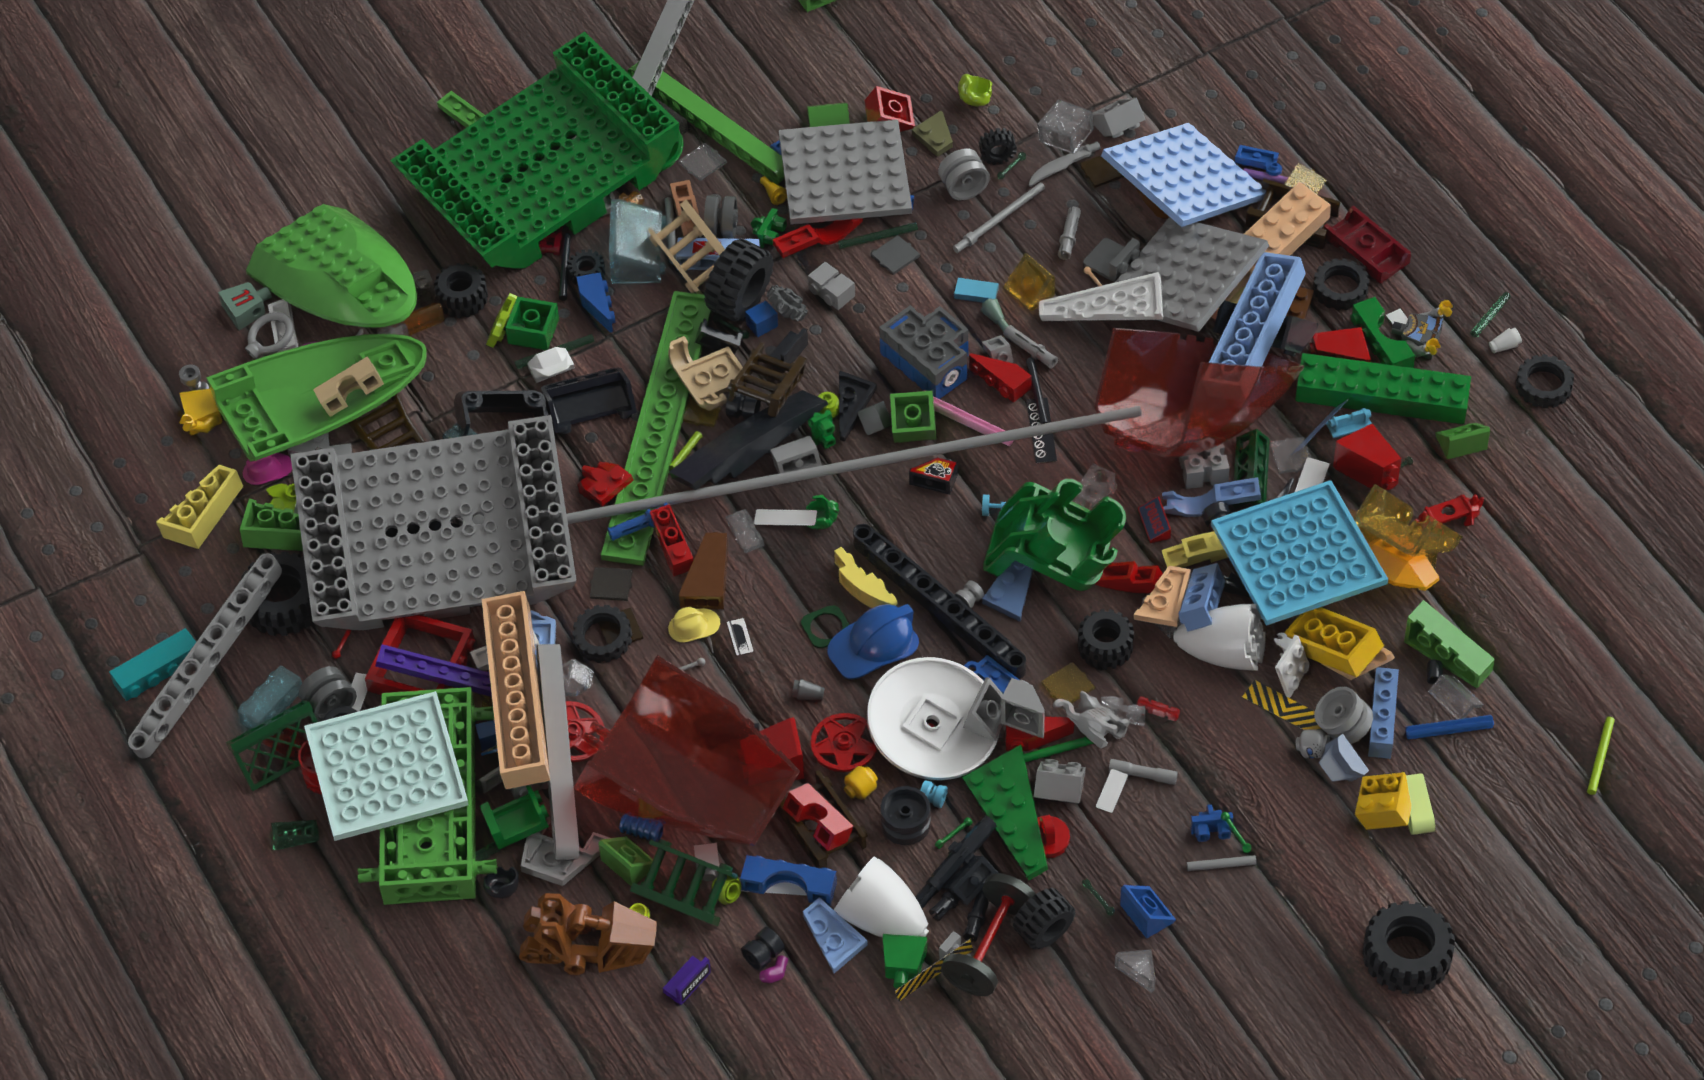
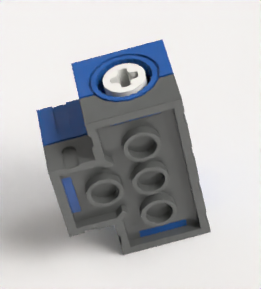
M910 305L879 327L880 354L888 358L895 367L903 371L923 391H932L934 397L941 399L967 380V357L969 356L968 329L941 306L924 317Z

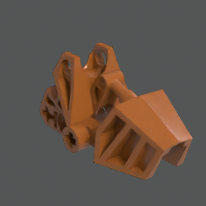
M545 893L538 899L537 907L539 908L532 906L524 916L523 928L528 932L534 933V937L528 936L521 944L519 958L526 963L558 964L564 961V970L571 975L583 974L586 962L598 963L599 973L642 964L654 947L657 921L615 901L603 907L602 916L591 915L592 909L588 905H573L561 894ZM592 927L601 930L598 946L571 944L579 934L591 932Z

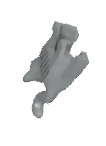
M1084 691L1080 692L1081 701L1076 709H1074V706L1069 701L1064 699H1057L1053 702V707L1065 709L1067 717L1077 725L1082 734L1087 736L1099 748L1107 746L1108 742L1104 738L1107 733L1112 734L1116 739L1124 737L1130 723L1127 719L1118 718L1110 709L1101 706L1097 698L1089 696Z

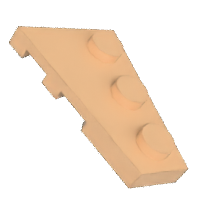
M1168 566L1155 584L1151 594L1147 595L1143 605L1134 613V620L1177 627L1179 611L1186 594L1191 569Z

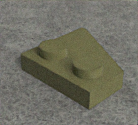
M939 111L912 129V135L937 157L953 147V141L942 111Z

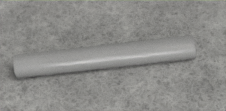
M1256 856L1187 862V871L1256 865Z

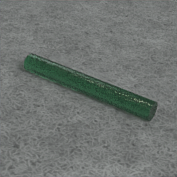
M1504 292L1472 329L1470 334L1473 337H1477L1511 298L1508 292Z

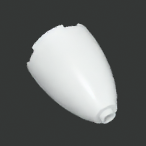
M1238 604L1216 608L1208 611L1210 617H1212V625L1187 631L1185 625L1180 624L1174 630V642L1178 644V647L1205 662L1225 668L1257 671V662L1262 663L1265 632H1263V625L1260 622L1262 617L1257 610L1256 604Z
M875 856L858 874V877L850 888L847 889L834 909L837 915L849 923L882 938L883 934L926 937L929 932L926 929L928 922L925 914L909 887L888 865Z

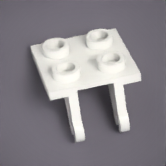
M1278 633L1277 636L1281 639L1275 638L1274 641L1283 649L1284 654L1280 653L1281 658L1275 669L1286 697L1290 698L1298 688L1299 682L1304 674L1307 673L1310 665L1299 636L1294 635L1293 639H1291L1285 633Z

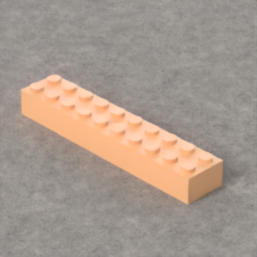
M525 591L482 599L499 767L505 789L550 781L531 611Z

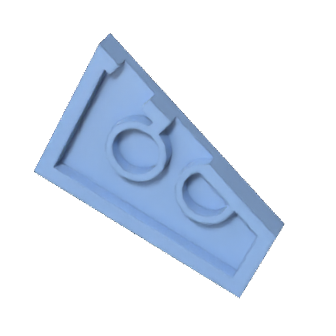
M820 897L803 911V917L833 973L837 972L868 945V941L842 917L837 915Z

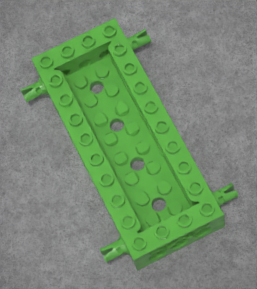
M471 687L382 693V705L436 691L469 804L468 806L380 829V862L378 868H358V882L379 881L384 905L476 898L477 875L497 874L496 859L476 861L475 723L478 720H494L493 706L475 707ZM424 842L432 843V846L428 849L420 847Z

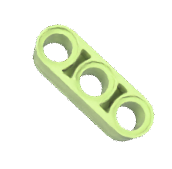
M1423 774L1406 775L1412 806L1408 822L1411 835L1435 832V819Z

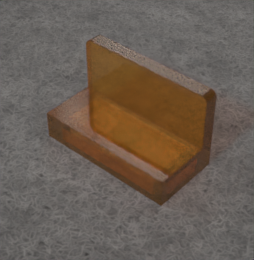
M434 302L415 310L408 318L400 322L399 325L406 336H411L444 322L442 306L440 303L436 304Z

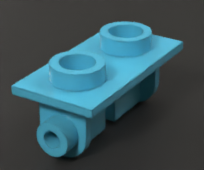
M1362 408L1360 411L1352 412L1350 415L1333 416L1326 425L1333 438L1348 435L1372 424L1369 419L1371 411Z

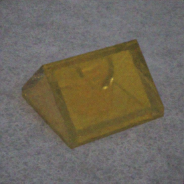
M1025 253L1003 287L1028 309L1033 311L1039 307V301L1055 296V277L1030 255Z

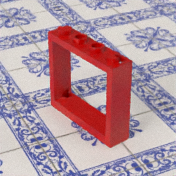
M421 615L395 618L382 643L383 645L398 648L407 629H416L459 641L450 662L466 666L467 656L470 651L474 650L473 645L476 640L474 639L472 629ZM379 651L365 677L367 691L380 695L382 693L425 690L385 679L384 676L387 669L376 667ZM439 683L436 689H451L452 686Z

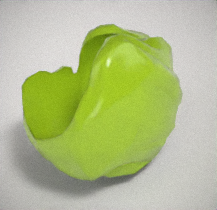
M964 74L958 83L960 99L966 104L975 107L987 105L992 95V82L982 77Z

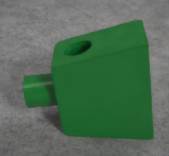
M883 934L885 977L894 979L893 986L896 989L921 973L927 954V937Z

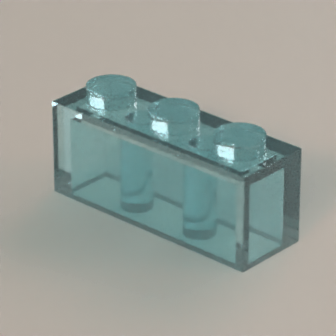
M281 665L275 671H272L267 680L255 689L253 695L240 705L237 712L241 724L251 729L283 712L298 697V692L302 685L301 677Z

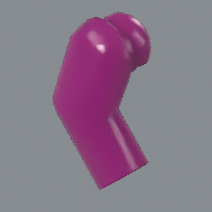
M782 955L777 956L775 966L760 972L759 978L761 982L773 983L782 980L785 975L788 958Z

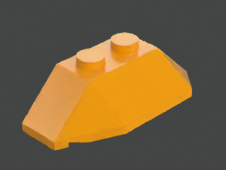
M1386 534L1368 544L1388 577V583L1394 586L1419 588V590L1426 591L1439 581L1438 574L1422 550L1390 534Z

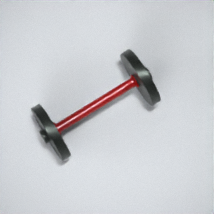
M992 874L987 877L982 890L985 897L999 909L974 957L952 953L945 957L941 966L943 976L951 984L972 995L989 996L993 994L998 979L995 973L982 963V960L1006 913L1016 915L1024 903L1036 894L1031 887L1021 880L1005 874Z

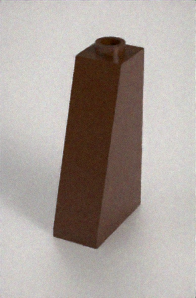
M705 533L679 592L681 609L685 607L724 609L728 559L727 533Z

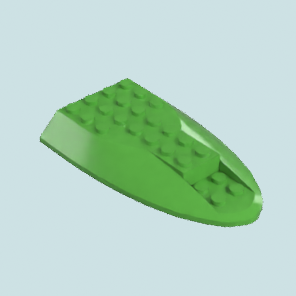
M322 204L315 207L311 212L299 217L290 225L281 228L280 231L257 244L246 269L250 277L288 303L323 319L344 325L359 327H386L394 325L408 318L416 306L417 293L414 278L398 252L379 233L346 209Z
M357 335L285 350L206 378L219 412L249 461H256L312 440L378 407L399 393L419 374L426 363L427 350L421 341L405 335ZM368 356L384 385L367 395L362 389L353 390L346 397L348 407L330 417L320 404L313 389Z

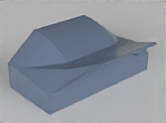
M1343 734L1325 744V751L1319 764L1332 782L1342 780L1352 782L1369 771Z

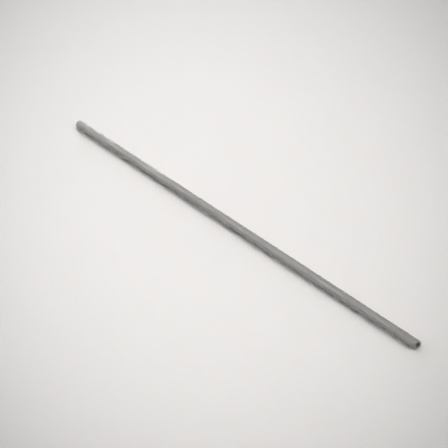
M1140 406L567 513L568 524L657 508L663 506L665 502L673 505L1142 416Z

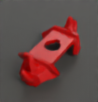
M1463 494L1455 499L1431 507L1426 506L1424 508L1425 511L1417 519H1414V524L1421 533L1440 535L1444 534L1440 527L1441 524L1467 516L1464 522L1465 526L1474 525V519L1480 515L1479 510L1483 505L1484 497L1478 499L1477 494H1474L1472 498H1466ZM1445 507H1452L1455 513L1452 515L1442 514V510Z

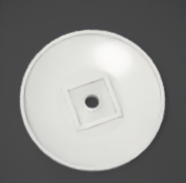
M916 658L894 666L876 683L867 706V724L875 746L892 765L915 777L928 780H949L969 774L988 759L999 738L998 734L996 740L991 741L963 728L967 715L984 681L967 667L942 658ZM933 719L938 723V726L931 727L926 721Z

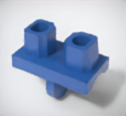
M1207 805L1206 812H1199V816H1191V834H1195L1198 842L1209 840L1210 832H1218V837L1221 840L1231 838V828L1226 821L1221 819L1222 811H1213L1212 805ZM1229 812V819L1233 823V813Z

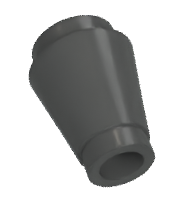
M803 679L794 680L791 697L797 698L796 700L822 701L825 688Z

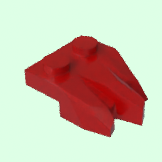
M599 462L597 468L584 465L582 467V475L585 478L577 484L579 493L589 501L591 499L595 500L602 507L634 481L633 476L618 464Z

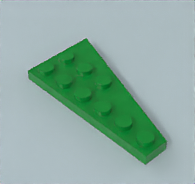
M1019 745L962 778L985 815L996 823V832L1029 881L1047 871L1048 865L1023 749Z

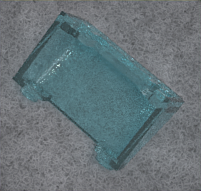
M611 199L609 264L612 284L661 283V274H665V262H661V247L659 245L655 247L650 241L649 237L651 234L648 232V229L651 227L657 234L666 227V215H662V211L621 199Z

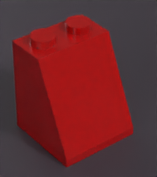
M1373 424L1367 425L1336 441L1333 463L1335 470L1379 493L1391 490L1398 485L1401 457Z
M795 717L788 718L742 738L743 748H739L741 761H746L743 772L745 780L749 779L751 788L804 779L803 754Z

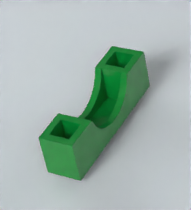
M1376 297L1353 304L1352 314L1350 315L1351 321L1354 326L1362 327L1365 341L1367 340L1372 353L1377 355L1380 363L1414 368L1415 354L1407 342L1389 339L1380 332L1379 328L1384 323L1385 310Z

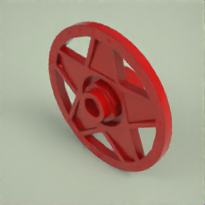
M566 701L570 749L575 748L584 754L571 756V762H581L593 757L601 749L605 739V727L600 716L592 708L579 702ZM576 708L587 712L593 718L580 719ZM600 730L599 741L594 746L589 735Z
M839 713L822 720L815 727L811 736V750L815 759L822 766L837 772H850L858 766L864 767L874 758L878 749L874 742L872 744L861 738L866 727L868 729L867 720L851 713ZM847 719L854 721L844 727L836 720ZM824 727L828 737L816 743L817 735ZM820 755H834L837 765L826 761ZM854 755L867 756L862 761L851 765Z

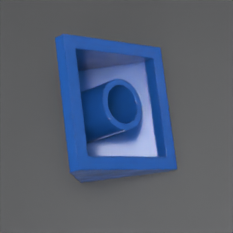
M1123 885L1121 888L1120 906L1146 939L1176 921L1175 917L1150 886Z

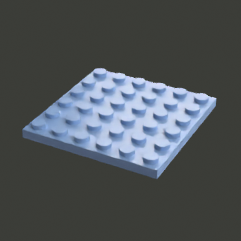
M1189 123L1103 149L1101 155L1181 227L1261 201L1266 193V190L1262 189L1261 184L1250 177L1247 172L1243 171L1233 160L1228 158Z

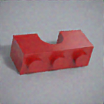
M807 783L788 792L783 809L797 822L805 819L817 822L818 825L813 837L827 851L848 842L853 825L810 784Z

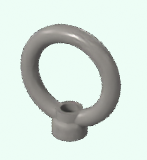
M272 312L257 319L248 333V345L245 347L248 354L254 359H258L261 354L269 355L283 349L290 342L294 333V324L291 318L284 313ZM274 320L282 321L285 324L286 330L283 337L277 343L264 347L256 341L257 332L264 324Z

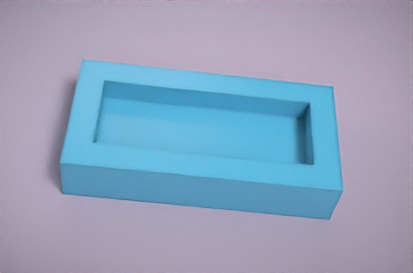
M958 278L954 299L982 303L988 299H996L999 283Z

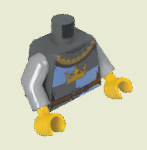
M1444 300L1440 303L1439 308L1432 311L1409 314L1406 324L1394 321L1391 333L1402 336L1401 341L1407 342L1415 357L1422 356L1432 360L1433 355L1437 353L1436 348L1441 347L1438 340L1442 331L1443 314L1446 317L1451 316L1452 310L1450 308L1453 305L1449 300Z

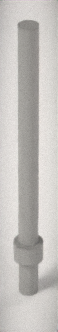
M1040 182L975 231L967 233L963 236V240L953 246V250L959 253L965 247L972 246L980 236L1045 189L1044 184Z

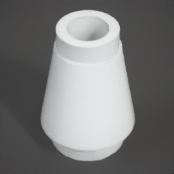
M1508 328L1490 341L1489 346L1493 353L1518 347V344L1522 343V339L1516 328Z

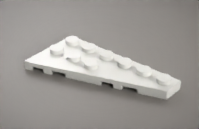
M1159 272L1042 300L1039 301V315L1042 321L1163 320L1161 277Z

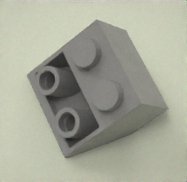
M1045 759V762L1041 761L1036 773L1034 797L1079 803L1086 767H1081V764L1076 762H1068L1067 765L1059 764V761L1054 759Z

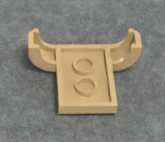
M685 336L671 341L668 355L671 365L696 403L708 411L726 404L727 398L723 393L727 392L731 379L735 380L743 368L729 346L692 361L689 355L688 341Z

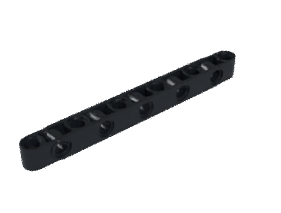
M858 524L854 527V548L866 557L872 565L982 657L988 655L1018 679L1025 676L1026 657L1005 636L867 524Z

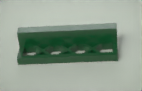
M1257 428L1236 437L1234 481L1241 480L1246 472L1247 477L1245 479L1258 477L1261 500L1232 504L1235 508L1248 503L1255 506L1266 502L1270 439ZM1249 440V443L1243 449L1244 442ZM1247 455H1248V460H1247V461L1245 462V464L1242 466V462L1244 461V459H1245V458L1247 457Z

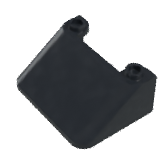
M619 367L550 383L541 387L548 413L552 417L555 433L567 434L571 432V424L618 413L621 419L630 418L632 414L637 413L630 380L622 368Z

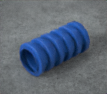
M625 813L622 816L619 825L620 832L622 833L626 831L628 835L633 833L635 837L639 835L641 839L646 837V840H653L655 842H658L659 838L661 839L664 829L662 823L656 824L655 821L643 820L642 817L630 816L629 813Z

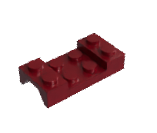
M1354 205L1350 207L1345 218L1333 227L1328 224L1324 226V230H1327L1326 240L1336 248L1342 246L1366 266L1367 273L1380 284L1410 263L1411 252Z

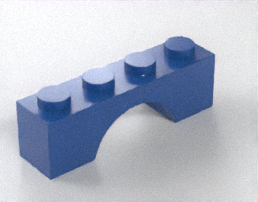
M746 855L740 882L741 890L764 894L771 886L778 883H793L805 891L809 903L815 902L820 897L827 905L831 906L837 885L836 871H832L829 868H815L806 864L787 863L784 860H770L761 856Z

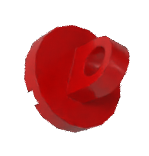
M1050 815L1038 817L1037 820L1046 859L1062 855L1070 843L1069 828L1065 822L1057 817Z

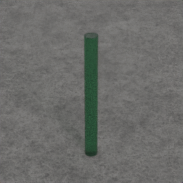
M915 222L838 241L839 249L884 239L916 231L918 226Z
M590 334L556 347L566 348L567 351L594 342V337ZM536 354L514 361L516 369L528 366V362Z

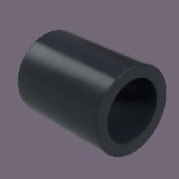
M1430 660L1427 662V682L1429 684L1438 685L1443 682V663L1440 660Z

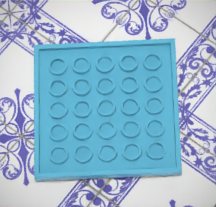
M1331 480L1211 520V526L1253 603L1256 604L1257 610L1266 626L1388 584V577Z

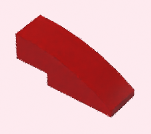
M1135 561L1111 563L1103 570L1100 580L1095 585L1118 591L1151 593L1163 572L1158 565L1138 567Z

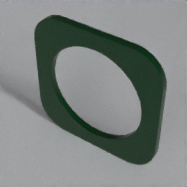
M830 605L807 614L802 618L801 625L813 646L825 648L831 641V639L818 638L812 633L811 623L816 617L823 614L834 615L842 622V630L849 626L839 607Z

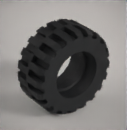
M737 239L729 244L725 251H722L719 255V259L716 260L714 268L709 274L710 277L704 291V301L708 309L733 322L742 321L746 318L745 311L759 304L767 285H769L770 276L773 271V258L769 251L745 239Z
M276 552L269 553L276 558L282 568V573L271 590L280 586H293L299 588V591L292 598L281 602H272L264 599L249 620V624L252 627H257V630L262 633L267 631L269 635L276 636V634H281V636H288V633L291 632L296 634L300 632V629L308 628L311 625V621H313L304 557L301 558V555L296 553L292 555L289 552H281V554H276ZM254 562L248 566V571L254 565ZM247 570L243 572L241 578L248 572Z
M1401 901L1400 905H1397L1395 902L1388 904V909L1383 907L1378 910L1377 915L1372 916L1369 920V925L1366 927L1362 952L1364 964L1368 967L1371 977H1377L1376 982L1382 986L1384 984L1388 985L1389 990L1394 992L1396 989L1401 990L1403 994H1409V991H1414L1415 994L1423 993L1424 988L1431 990L1435 988L1436 983L1440 984L1450 970L1455 948L1454 934H1452L1450 924L1448 922L1444 923L1445 917L1441 913H1434L1435 909L1430 906L1427 908L1423 907L1422 903L1419 902L1409 904V901ZM1411 936L1421 940L1430 952L1421 958L1406 959L1396 955L1388 947L1387 943L1396 937Z

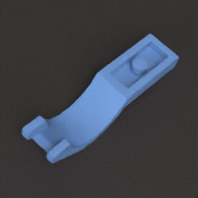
M1258 477L1214 484L1208 493L1197 497H1184L1176 494L1174 491L1162 493L1163 499L1167 500V506H1163L1165 513L1186 517L1202 516L1203 510L1208 505L1216 502H1224L1230 505L1261 500Z

